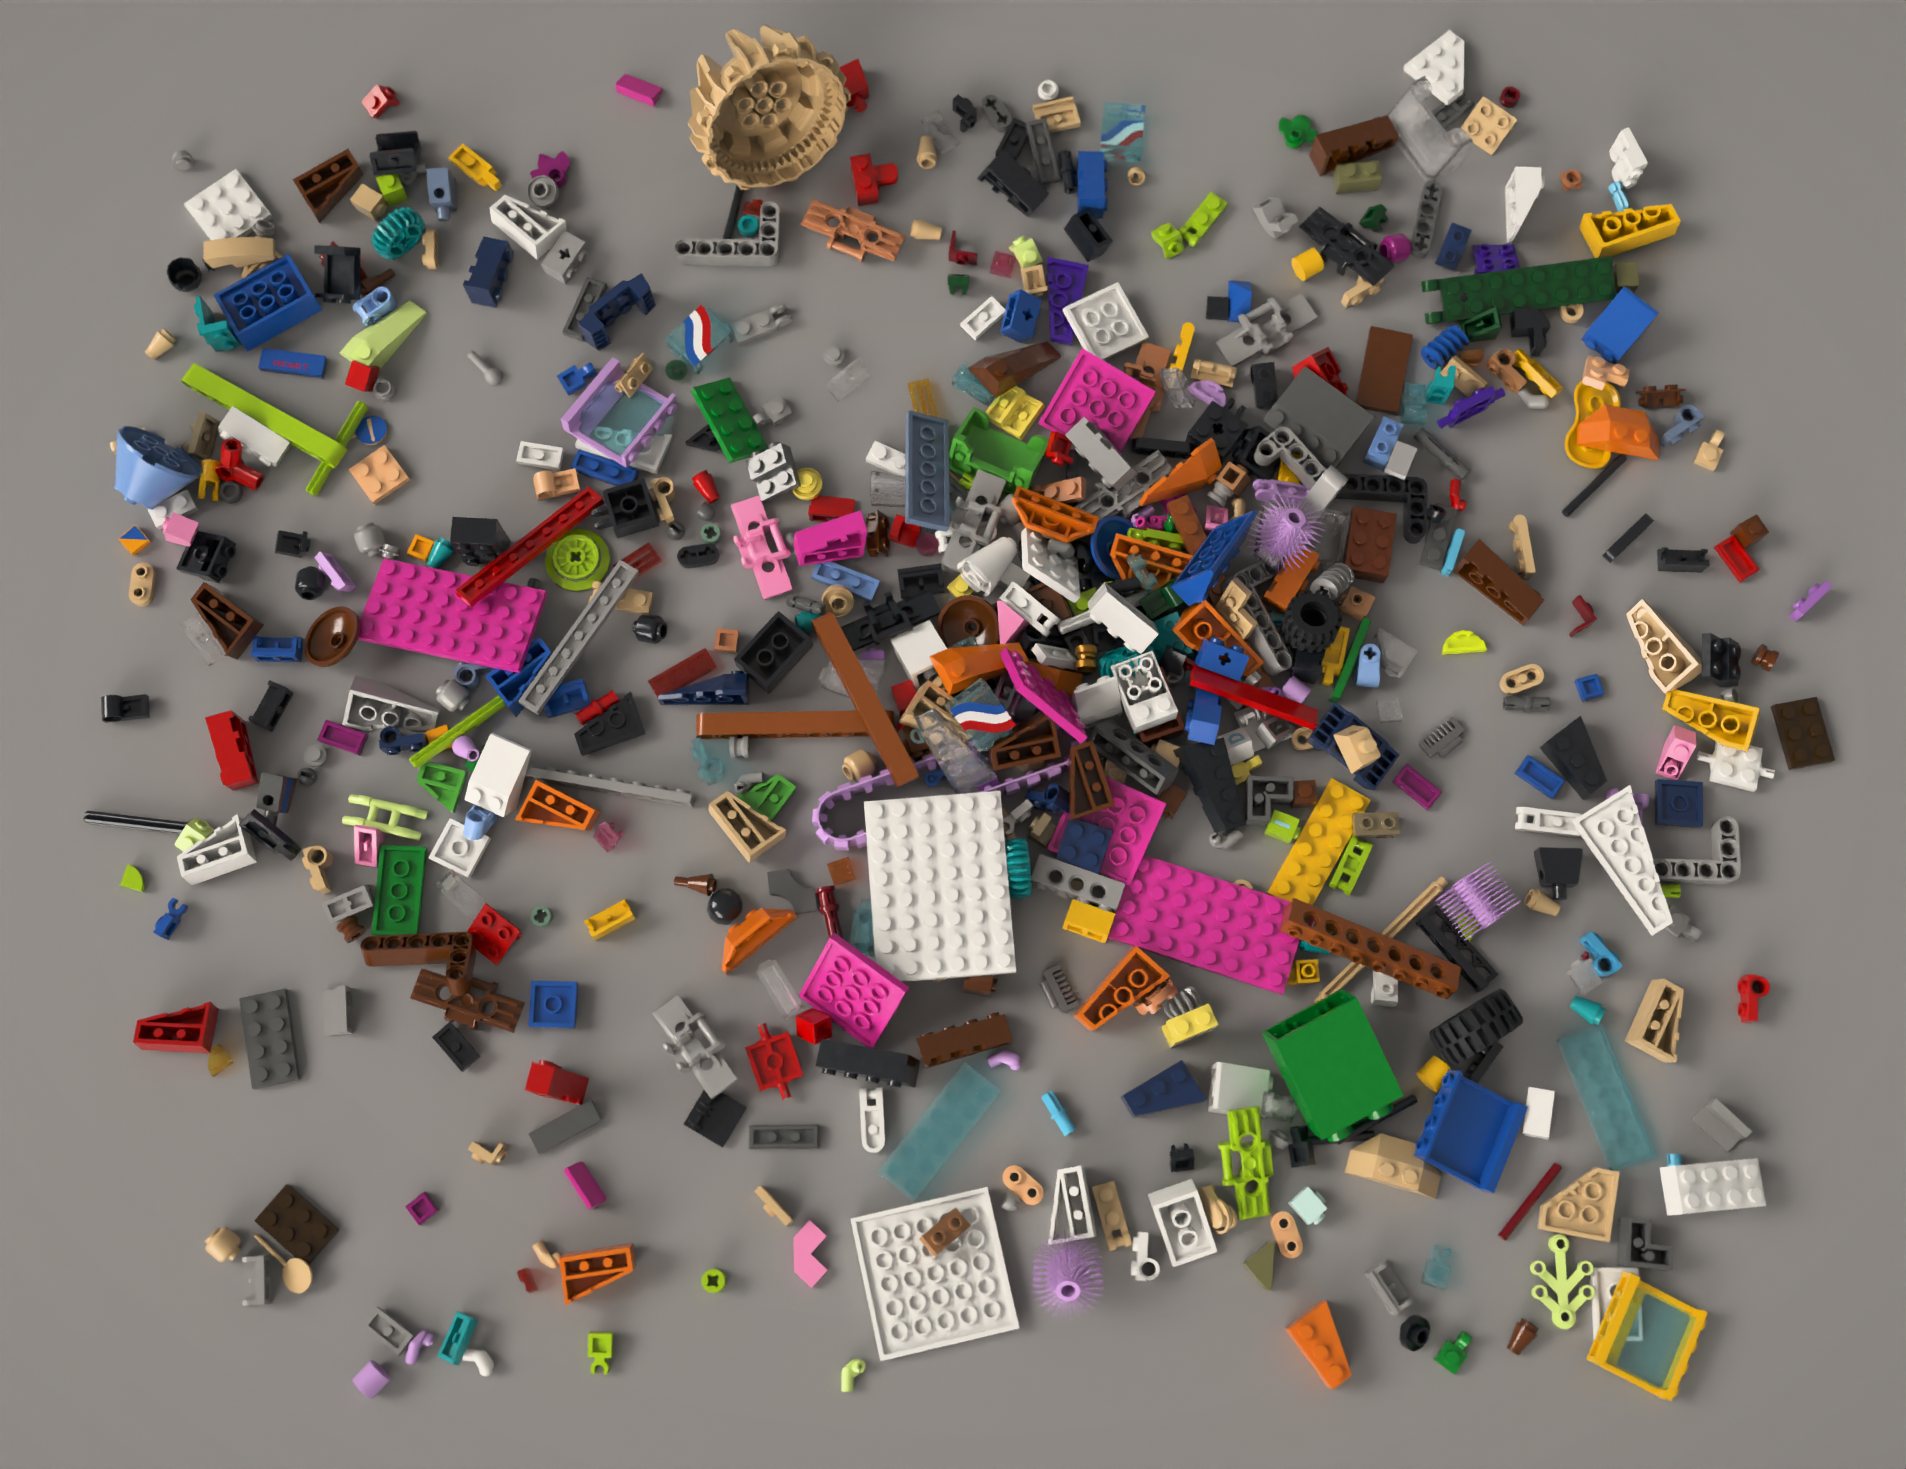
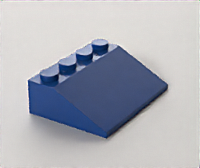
M289 254L214 294L231 328L247 352L322 311L320 304Z
M1255 510L1213 528L1173 583L1171 588L1188 606L1197 602L1199 604L1208 597L1209 594L1207 592L1210 588L1219 582L1218 577L1229 568L1230 560L1240 552L1239 548L1257 514Z

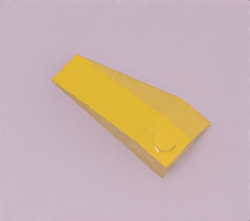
M1676 689L1666 694L1662 708L1667 713L1718 743L1743 751L1749 750L1760 717V708Z

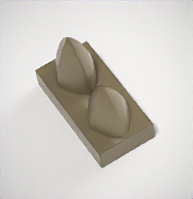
M198 413L197 420L189 426L193 432L192 439L181 446L182 450L201 461L210 460L220 421L207 413Z

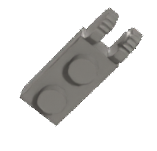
M779 304L770 310L767 309L730 324L738 346L778 331L779 328L791 323L792 318L790 315L780 317L776 321L773 318L786 312V305Z

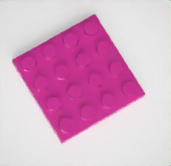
M1082 348L1038 424L1051 432L1056 431L1065 435L1085 417L1096 425L1121 453L1157 392Z
M1005 648L1000 655L1016 690L1082 744L1087 739L1084 731L1085 725L1079 720L1081 717L1075 711L1076 707L1070 702L1071 697L1063 690L1060 692L1054 688L1055 684L1048 677L1042 678L1035 666L1025 664L1023 662L1024 658L1017 651L1011 652Z
M1106 777L1115 805L1077 819L1113 831L1099 873L1130 886L1167 803ZM1069 813L1062 814L1047 848L1048 850L1058 853L1069 820Z
M834 933L829 938L798 997L813 1008L831 1016L832 1022L866 1047L874 1048L910 987Z

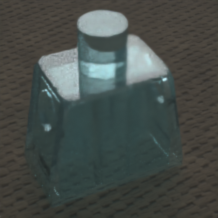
M862 899L860 908L854 909L850 944L864 955L874 957L871 900Z

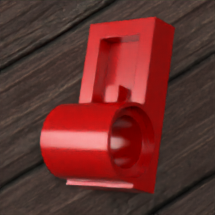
M1747 974L1740 977L1737 984L1741 1003L1738 1005V1015L1741 1017V1023L1758 1021V998L1766 996L1770 991V984L1766 978ZM1753 982L1759 986V993L1753 991Z

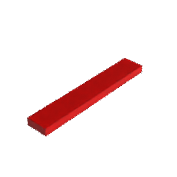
M1194 665L1191 670V686L1312 730L1317 726L1318 710L1215 673L1198 665Z

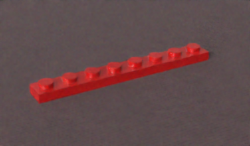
M588 486L455 590L457 596L467 605L473 607L589 516L593 509L603 505V498Z

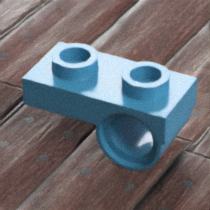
M1590 931L1579 939L1581 944L1594 957L1590 964V969L1596 977H1606L1617 972L1623 966L1619 962V956L1605 947L1604 940L1598 934ZM1600 960L1607 963V971H1603L1600 968Z

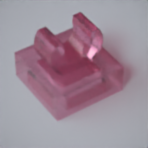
M995 251L990 274L1011 278L1016 256Z
M604 821L598 825L593 838L609 853L615 848L623 831L621 830L616 833L613 830L615 823L607 824Z

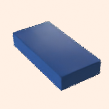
M1530 755L1525 757L1514 773L1550 799L1555 797L1566 781Z

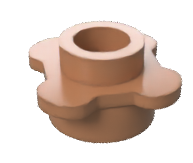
M1571 169L1560 173L1559 177L1562 179L1563 190L1569 191L1574 188L1579 190L1583 186L1581 174L1578 170Z

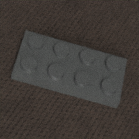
M287 989L239 998L252 1089L300 1080Z

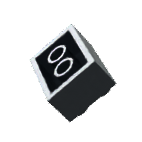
M452 518L450 543L466 565L479 566V564H489L510 547V539L497 519Z
M778 611L734 658V661L741 671L748 674L755 683L770 694L812 648V639Z

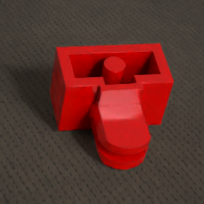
M870 153L850 157V167L858 206L879 203V187L893 185L898 181L897 166L894 163L873 166Z

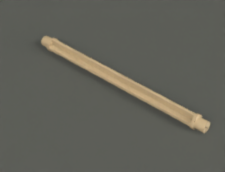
M1440 877L1436 882L1433 881L1381 934L1394 939L1443 891L1448 882L1443 877ZM1351 962L1319 993L1314 1003L1343 989L1365 966Z

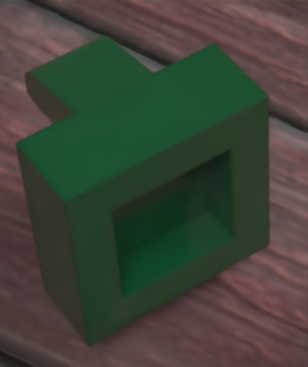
M1382 204L1369 207L1359 224L1364 229L1370 228L1374 232L1382 231L1383 228L1379 225V222H1388V217L1385 214L1387 209Z
M948 274L950 294L954 295L955 287H961L962 295H966L969 285V274Z

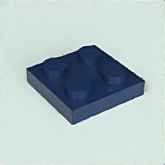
M1657 779L1655 781V825L1701 828L1703 826V782Z
M1077 818L1068 820L1056 860L1099 874L1113 831Z

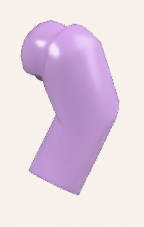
M421 1331L409 1343L405 1362L416 1364L420 1348L423 1344L431 1346L434 1341V1335L428 1333V1331Z

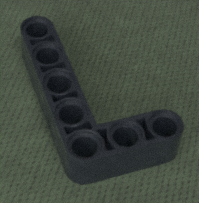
M1342 473L1349 479L1346 484H1352L1355 489L1350 490L1344 485L1334 499L1404 502V538L1411 544L1421 541L1427 532L1428 487L1423 478L1406 476L1405 480L1389 475ZM1367 485H1374L1377 490L1372 491ZM1389 486L1397 487L1398 492H1393ZM1411 487H1417L1420 493L1413 492ZM1411 507L1419 509L1420 513L1412 512ZM1411 528L1418 529L1420 534L1412 533Z

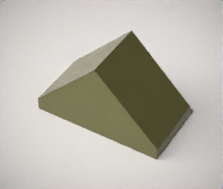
M1266 1242L1242 1263L1263 1290L1272 1291L1275 1242Z

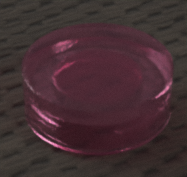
M926 533L917 538L916 549L920 555L928 557L936 553L938 542L935 536Z

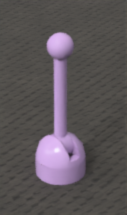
M1632 794L1642 824L1643 810L1649 806L1650 795Z

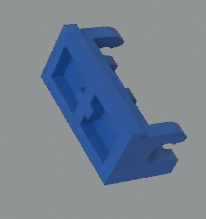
M254 636L251 656L257 662H301L303 638Z
M583 678L559 685L544 706L548 718L583 709L591 704Z

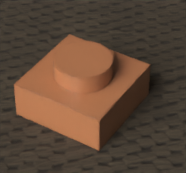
M717 628L714 651L737 654L739 630Z

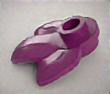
M563 151L555 159L540 154L538 157L539 169L531 171V177L534 179L537 176L544 175L551 178L558 188L564 186L567 181L566 172L570 167L568 156Z

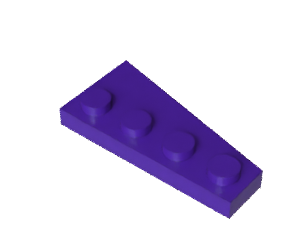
M1047 257L1051 342L1072 345L1074 331L1062 310L1064 307L1082 299L1089 267L1087 264Z

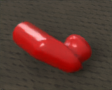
M1453 479L1450 482L1449 489L1451 507L1464 511L1466 501L1460 500L1461 481Z

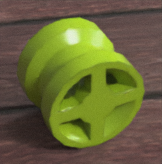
M709 1269L703 1274L701 1279L703 1288L710 1293L722 1291L727 1282L724 1272L719 1269Z

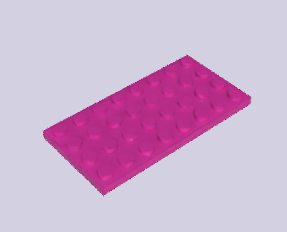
M383 558L360 619L358 640L521 673L548 593L546 590L503 582L477 604L470 607L457 596L455 590L472 576Z
M1147 855L1143 856L1130 886L1125 885L1108 934L1109 939L1133 947L1137 946L1142 950L1279 995L1284 993L1300 939L1290 937L1288 934L1280 931L1284 909L1290 901Z

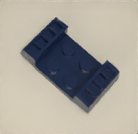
M642 273L629 281H621L589 306V312L578 323L585 341L596 350L603 349L611 343L605 327L611 326L621 314L628 313L634 304L645 316L656 306L650 286Z
M1335 702L1306 741L1316 750H1326L1349 769L1333 734L1352 725L1367 727L1377 744L1381 757L1372 764L1354 772L1356 776L1353 780L1365 789L1375 790L1400 754L1357 716Z

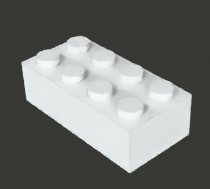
M1758 1158L1660 1167L1667 1215L1766 1206Z

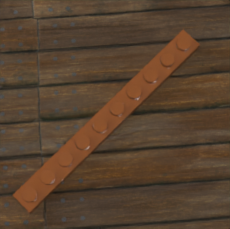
M1188 495L1168 502L1166 506L1187 553L1194 556L1207 537ZM1223 573L1218 577L1219 582L1207 592L1209 594L1208 599L1214 608L1223 595L1221 584L1225 580ZM1245 639L1244 641L1253 650L1249 640ZM1261 665L1256 672L1262 678L1254 686L1257 688L1274 687L1269 674L1265 672Z

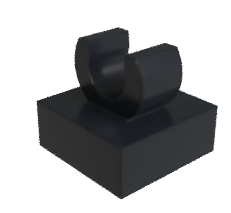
M1187 1143L1184 1144V1150H1176L1175 1145L1171 1146L1169 1161L1171 1172L1194 1170L1193 1149H1189Z

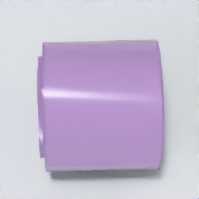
M1293 675L1281 689V696L1302 704L1312 689Z
M370 1360L352 1379L356 1387L370 1399H373L391 1380L386 1369L373 1360Z

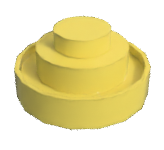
M812 468L799 469L797 473L801 486L793 489L792 492L801 500H812L819 496L822 491V478Z

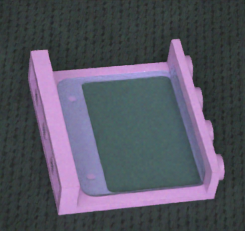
M612 357L564 414L561 422L563 430L627 468L631 462L634 463L638 459L639 452L650 444L653 435L663 428L666 419L674 415L678 406L675 394L672 393L669 398H666L643 383L631 398L628 397L625 391H616L614 388L616 380H619L626 373L621 371L620 361Z

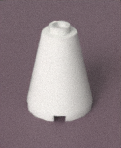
M1001 537L961 560L957 568L958 570L962 569L961 577L977 593L983 591L985 592L983 596H989L1017 554L1016 542L1010 537Z

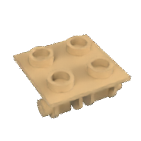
M1483 96L1458 133L1490 155H1493L1506 135L1511 132L1517 119Z

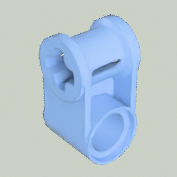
M378 287L364 298L355 302L353 310L359 313L365 326H370L393 311L397 302L386 287ZM388 297L386 301L381 302L383 298Z
M1366 644L1360 649L1354 673L1355 686L1378 688L1380 681V650L1376 645ZM1366 652H1368L1369 656H1372L1370 660L1367 655H1364Z
M474 804L466 814L464 836L471 840L481 839L489 828L495 824L498 814Z

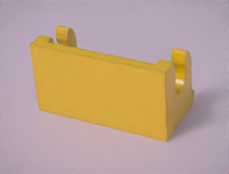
M623 899L598 914L587 918L584 922L588 926L592 938L598 940L636 918L627 900Z
M1072 899L1062 929L1105 943L1115 913L1104 911Z

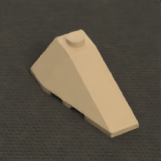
M1644 599L1626 614L1634 636L1640 644L1642 656L1649 667V674L1665 694L1687 684L1702 672V658Z

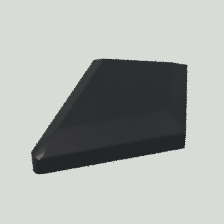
M709 424L685 442L687 446L717 452L720 448Z

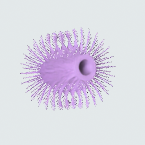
M1294 497L1293 508L1290 507V499L1288 501L1289 509L1284 502L1285 509L1276 501L1280 508L1279 510L1277 509L1278 507L1271 504L1275 510L1274 514L1272 509L1265 507L1270 514L1261 512L1267 520L1259 518L1264 525H1257L1262 530L1254 529L1258 533L1260 531L1261 535L1248 534L1263 539L1257 542L1261 543L1262 541L1259 547L1266 546V548L1262 549V551L1267 550L1264 557L1271 552V554L1273 553L1271 559L1274 560L1275 555L1278 559L1280 555L1282 563V554L1284 557L1287 554L1293 560V563L1300 567L1294 561L1292 555L1299 560L1301 559L1297 553L1309 558L1301 549L1308 550L1304 544L1315 547L1308 539L1317 541L1311 534H1319L1313 530L1311 531L1310 528H1320L1310 524L1306 525L1307 523H1319L1313 520H1306L1317 518L1318 516H1308L1305 518L1310 512L1305 514L1298 510L1300 507L1298 504L1297 508H1294Z
M1490 863L1485 864V866L1477 869L1474 873L1472 872L1459 880L1451 889L1435 900L1436 902L1455 890V892L1438 904L1440 905L1458 893V896L1451 899L1442 908L1461 898L1444 911L1446 913L1464 901L1462 905L1453 910L1448 916L1459 911L1464 906L1467 907L1457 913L1452 919H1455L1468 909L1470 911L1453 924H1456L1471 913L1473 915L1455 929L1474 917L1475 920L1463 927L1459 932L1478 920L1479 923L1461 936L1466 935L1481 924V928L1474 931L1464 941L1503 917V914L1519 903L1517 902L1500 913L1502 909L1515 900L1513 899L1497 909L1499 905L1515 893L1498 904H1494L1512 889L1492 901V898L1508 886L1497 891L1492 896H1488L1505 883L1497 885L1486 893L1488 889L1492 888L1502 879L1496 880L1483 889V887L1499 876V874L1495 875L1493 878L1485 881L1497 871L1494 870L1481 880H1478L1494 867L1492 866L1478 874Z
M1065 1237V1249L1064 1246L1062 1247V1242L1059 1247L1057 1244L1055 1245L1058 1251L1052 1246L1049 1247L1053 1250L1052 1253L1043 1248V1251H1046L1048 1254L1050 1253L1053 1257L1044 1256L1041 1253L1038 1255L1046 1257L1053 1262L1043 1261V1259L1042 1261L1041 1259L1033 1260L1034 1262L1047 1263V1266L1041 1267V1265L1039 1266L1038 1264L1036 1266L1035 1264V1268H1033L1035 1270V1273H1033L1035 1279L1032 1280L1034 1282L1035 1280L1037 1282L1038 1280L1039 1282L1040 1280H1045L1048 1283L1032 1286L1034 1288L1035 1286L1036 1288L1038 1286L1039 1288L1040 1286L1050 1288L1032 1292L1034 1294L1039 1292L1040 1294V1292L1052 1291L1050 1294L1040 1298L1044 1299V1297L1046 1298L1054 1294L1055 1296L1050 1300L1048 1299L1045 1302L1046 1304L1058 1296V1299L1052 1305L1054 1306L1059 1301L1061 1307L1063 1302L1064 1307L1066 1305L1067 1313V1301H1069V1310L1071 1308L1070 1301H1073L1072 1306L1074 1305V1310L1076 1308L1074 1303L1080 1304L1077 1297L1079 1301L1081 1300L1085 1304L1087 1302L1081 1299V1296L1087 1297L1089 1300L1091 1299L1083 1293H1089L1092 1296L1096 1295V1297L1098 1295L1099 1297L1101 1296L1100 1294L1088 1292L1087 1289L1093 1290L1094 1287L1087 1284L1098 1283L1100 1285V1282L1104 1283L1103 1280L1095 1282L1088 1280V1278L1095 1277V1279L1097 1277L1098 1279L1100 1277L1103 1278L1104 1275L1098 1273L1099 1271L1102 1272L1103 1268H1087L1090 1265L1102 1266L1103 1263L1100 1264V1261L1098 1263L1097 1261L1096 1263L1092 1262V1264L1090 1262L1085 1263L1090 1259L1100 1258V1255L1083 1260V1257L1094 1252L1090 1251L1085 1255H1080L1083 1253L1082 1250L1081 1252L1079 1250L1082 1246L1080 1245L1076 1249L1078 1241L1075 1245L1071 1240L1072 1249L1070 1238L1067 1249ZM1044 1268V1269H1047L1048 1271H1046V1272H1044V1271L1041 1272L1040 1270H1038V1272H1036V1271H1037L1036 1269ZM1090 1271H1097L1096 1275L1087 1274ZM1045 1274L1048 1277L1042 1279L1038 1275ZM1104 1287L1094 1288V1290L1096 1289L1097 1291L1099 1289L1100 1291L1101 1289H1104Z

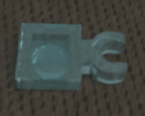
M1436 1244L1431 1248L1433 1260L1427 1259L1425 1262L1421 1283L1444 1291L1447 1289L1451 1266L1445 1264V1260L1450 1257L1451 1250L1449 1248L1445 1249L1444 1255L1441 1256L1438 1253L1439 1245Z

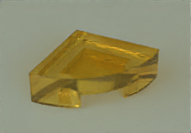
M217 1044L212 1049L208 1058V1069L213 1077L233 1063L221 1044Z

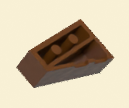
M205 582L202 583L190 599L204 622L212 630L214 637L218 639L224 648L226 655L234 659H239L252 642L253 637L264 626L262 622L218 589Z
M1093 740L1069 749V821L1115 805Z

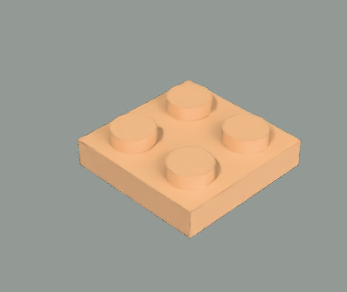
M385 445L349 469L374 505L410 481Z

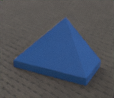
M1229 281L1227 322H1240L1238 316L1250 312L1251 284L1245 281Z

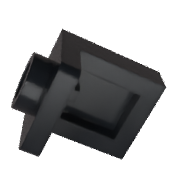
M957 94L953 99V111L962 117L960 120V131L964 133L968 128L971 129L976 124L977 109L969 99Z
M279 530L277 532L275 553L302 558L310 548V539H307L308 532L303 531L302 534Z

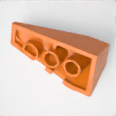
M1211 437L1191 452L1192 456L1184 464L1182 462L1177 464L1169 474V478L1165 475L1144 493L1139 504L1145 506L1199 490L1207 484L1210 486L1217 481L1216 478L1222 468V464L1213 438Z

